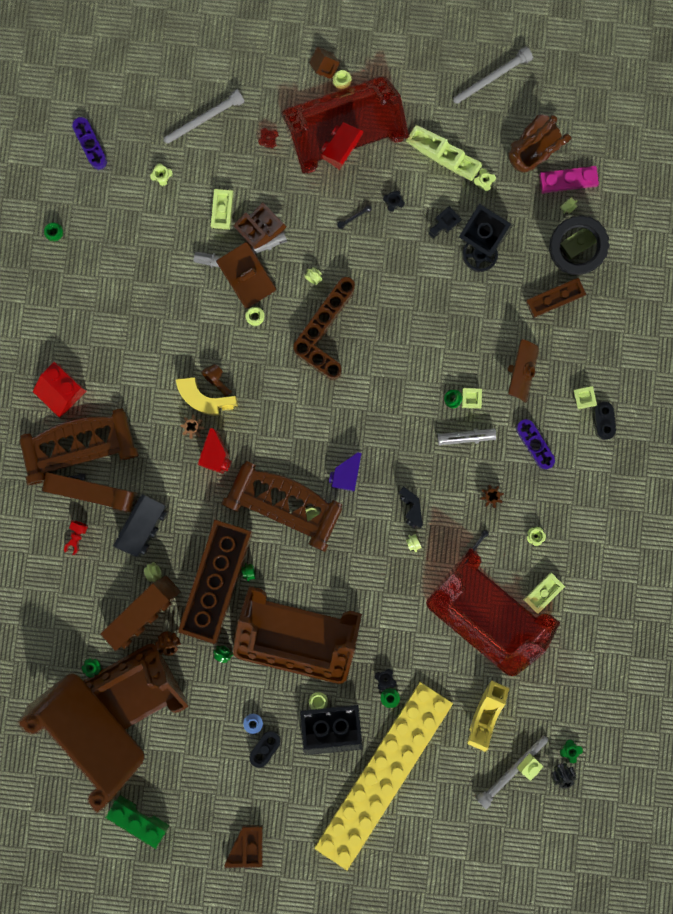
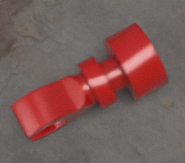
M72 520L69 528L74 532L70 535V541L64 546L65 553L70 545L74 547L72 556L78 553L79 540L82 539L81 534H86L88 525L76 520Z

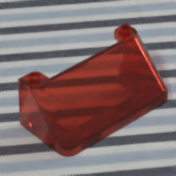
M377 77L289 107L281 112L302 174L312 173L316 170L318 161L323 160L321 158L323 145L326 141L330 143L334 137L331 135L336 125L341 126L343 122L363 131L354 149L387 137L394 143L402 142L405 138L409 137L401 95L387 77Z
M469 548L426 601V605L431 612L504 673L516 676L546 653L560 622L550 614H541L537 618L478 569L482 559L473 549Z

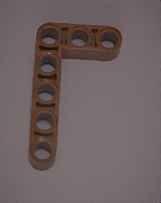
M349 277L339 280L293 346L295 355L330 380L340 378L342 367L336 360L317 348L316 345L355 292V283ZM344 284H349L352 288L350 291H343L341 287ZM333 299H338L341 303L339 306L334 307L330 302ZM322 314H327L330 319L327 322H322L319 320V317ZM315 329L319 334L312 338L308 335V332ZM299 345H306L308 347L304 353L298 352L297 348ZM314 356H321L323 361L320 364H315L312 361ZM335 366L339 371L336 375H331L328 373V369Z
M48 472L45 474L42 486L43 492L109 506L113 509L127 512L133 511L138 498V493Z

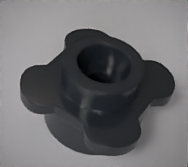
M398 190L383 197L389 212H393L396 208H402L405 205Z
M391 669L375 674L380 691L396 686Z

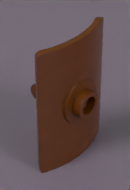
M248 242L243 243L216 260L245 309H248L277 290Z
M521 339L515 365H509L507 368L512 373L508 395L527 403L532 378L535 375L539 347L532 342Z

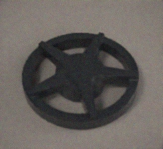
M466 243L462 257L469 269L475 272H485L495 265L498 259V250L494 252L495 258L493 261L476 248L473 253L466 254V249L470 245ZM467 258H473L476 261V267H473L467 261ZM486 261L491 263V265L486 268H479L481 262Z

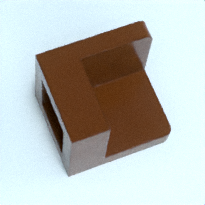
M317 47L309 64L316 74L332 79L340 62L332 52Z

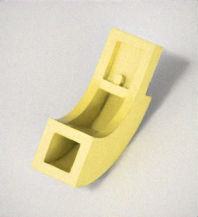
M195 377L176 379L177 388L182 398L192 408L203 414L220 416L219 408L226 411L233 410V406H238L236 396L223 398L204 396L198 388V382Z
M494 681L489 683L474 714L467 744L485 752L487 751L496 720L506 704L509 688Z

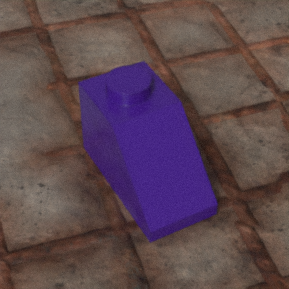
M356 453L337 466L335 472L330 473L329 483H332V488L355 491L362 453Z

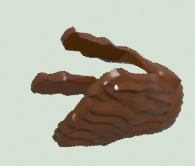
M544 114L537 115L524 129L520 139L511 144L512 149L508 157L510 164L516 171L521 173L532 171L540 163L546 161L553 152L559 150L562 145L571 140V136L567 133L562 137L560 129L555 124L557 122L555 115H551L550 119L549 116Z

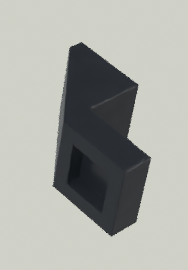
M403 486L398 492L401 495L399 499L407 505L413 504L404 516L407 519L406 523L413 529L416 526L421 528L423 522L419 498Z

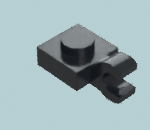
M448 206L435 218L437 224L429 230L428 234L434 239L442 230L449 233L462 219Z

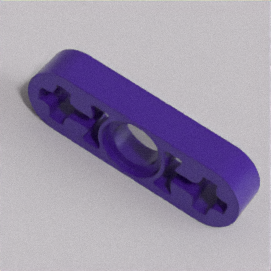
M83 117L76 118L73 121L72 128L89 163L94 169H103L107 165V158L91 125ZM80 124L84 125L87 134H83L79 126ZM88 139L95 141L94 146L91 148L85 147V142ZM95 152L97 153L98 157L101 158L100 163L98 164L93 155V153Z
M528 419L520 421L516 425V432L537 466L544 470L552 468L555 464V457L533 422ZM522 424L529 425L530 428L528 429V432L530 433V435L534 432L536 436H532L528 440H526L525 437H528L529 435L526 431H521V428L523 427ZM533 439L539 440L541 444L538 450H534L530 446V442ZM543 449H545L546 452L542 454L545 458H550V460L548 461L549 465L547 466V464H542L541 461H543V458L541 454L536 456L535 453H539Z

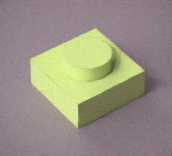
M593 386L574 390L577 409L597 406Z
M463 388L461 408L481 409L482 389Z
M529 753L517 769L531 781L544 766Z

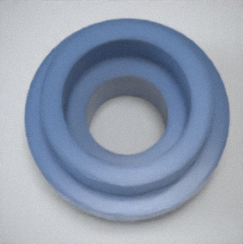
M249 714L244 719V729L251 734L258 733L263 726L262 718L257 714ZM250 721H255L257 726L251 727Z

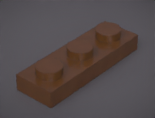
M578 277L532 297L525 302L532 317L536 318L580 299L587 294Z

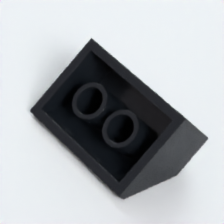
M142 494L114 542L113 547L135 557L145 555L150 547L148 542L151 537L155 538L159 531L157 526L160 521L166 519L169 513L167 511L169 506L149 495Z
M359 705L300 711L304 755L363 750Z

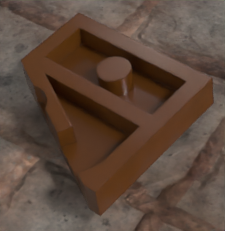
M243 825L224 864V868L263 867V825Z

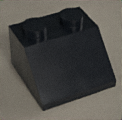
M479 204L459 235V238L491 257L504 241L514 224L484 205Z

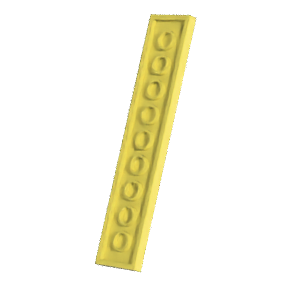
M422 682L418 683L314 846V849L345 870L349 869L452 707L453 703Z

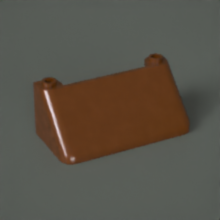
M249 586L237 625L233 654L236 658L340 684L347 680L356 648L362 618L361 613L346 611L342 614L341 619L266 601L267 594L265 591Z
M154 644L143 646L101 670L98 675L84 680L124 729L129 728L165 706L173 713L181 712L189 707L171 670Z
M77 674L66 675L26 707L18 721L22 729L29 734H36L44 728L96 787L88 797V803L96 813L110 802L144 761V752Z

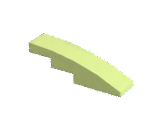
M416 125L406 139L407 143L426 156L470 181H473L482 167L481 162L465 155L463 150L448 144L447 139Z

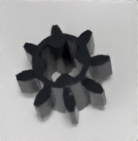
M561 763L553 768L554 772H551V777L554 785L559 784L562 789L574 785L573 780H576V773L573 766L568 768L566 763Z

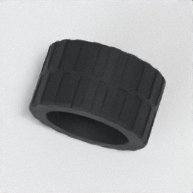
M585 215L572 216L562 221L552 233L549 241V252L555 266L560 268L561 271L571 275H583L597 269L604 262L603 260L607 257L610 246L609 236L605 227L598 220L593 219V217ZM577 227L586 228L591 231L597 241L595 255L588 262L582 264H574L567 261L560 249V243L564 234Z

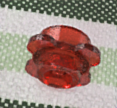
M262 128L258 144L267 148L276 147V138L279 136L278 131Z

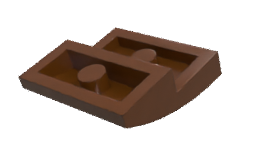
M263 202L251 215L246 212L233 225L254 249L267 244L287 227Z

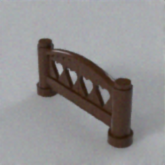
M124 409L113 410V415L110 417L97 416L70 420L51 427L36 437H32L31 433L21 435L19 442L27 472L25 477L27 485L43 483L46 472L119 453L120 460L138 457V449L134 447ZM111 427L106 443L96 435L97 428ZM92 432L88 448L77 439L79 433ZM68 436H73L74 441L69 453L59 445L60 438L66 439ZM55 442L51 458L40 449L42 443Z
M245 461L237 474L227 498H223L221 505L236 512H239L242 505L310 536L308 545L326 552L329 546L327 542L340 516L343 504L334 500L331 503H327L305 485L285 476L255 470L256 465ZM260 480L262 484H268L269 489L255 498L254 482ZM273 488H277L279 492L284 491L286 493V497L275 505H272L271 490ZM295 496L296 499H302L304 502L303 506L290 514L288 498ZM313 504L314 508L319 507L321 509V513L307 522L306 505Z

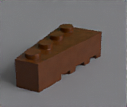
M165 575L152 583L100 635L115 651L121 647L125 649L133 642L131 638L134 635L138 637L145 631L146 628L144 626L148 622L152 624L159 617L158 613L161 610L164 612L172 605L171 601L181 591Z

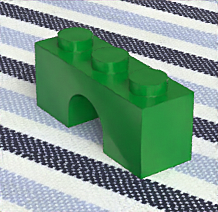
M120 795L105 818L156 849L170 825L154 815L147 817L141 814L135 808L136 804Z

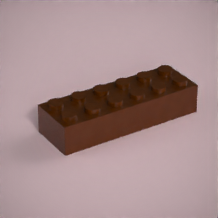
M214 520L178 633L212 644L218 642L253 531Z

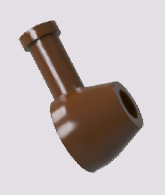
M213 364L201 371L204 378L210 384L216 386L224 394V397H227L232 392L231 389L229 390L220 381L223 371L218 365Z

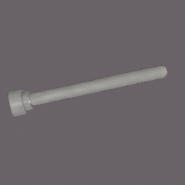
M527 46L520 49L515 58L453 98L454 103H460L518 64H527L533 60L530 49Z
M238 89L232 91L227 100L164 137V142L168 144L232 105L240 106L245 103Z
M542 736L487 792H480L475 797L476 800L487 809L491 805L492 798L519 771L517 769L519 764L529 753L534 756L548 742V738Z

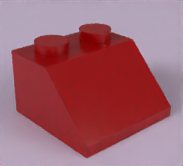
M344 122L341 126L336 125L331 133L334 137L330 143L326 141L321 149L323 152L321 158L340 170L360 140L363 131Z
M53 362L40 375L32 392L61 418L80 399L86 390L63 367Z
M210 428L197 465L224 474L225 471H229L232 461L229 459L230 455L219 433L215 429Z

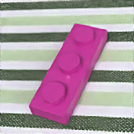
M596 166L543 172L539 175L542 193L597 187L599 185Z

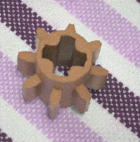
M194 415L189 420L185 417V424L180 425V427L185 429L182 434L185 436L189 433L190 439H193L194 435L201 437L200 431L205 430L204 427L200 426L203 420L195 421L196 417ZM191 423L196 425V430L194 432L192 430H189V425Z

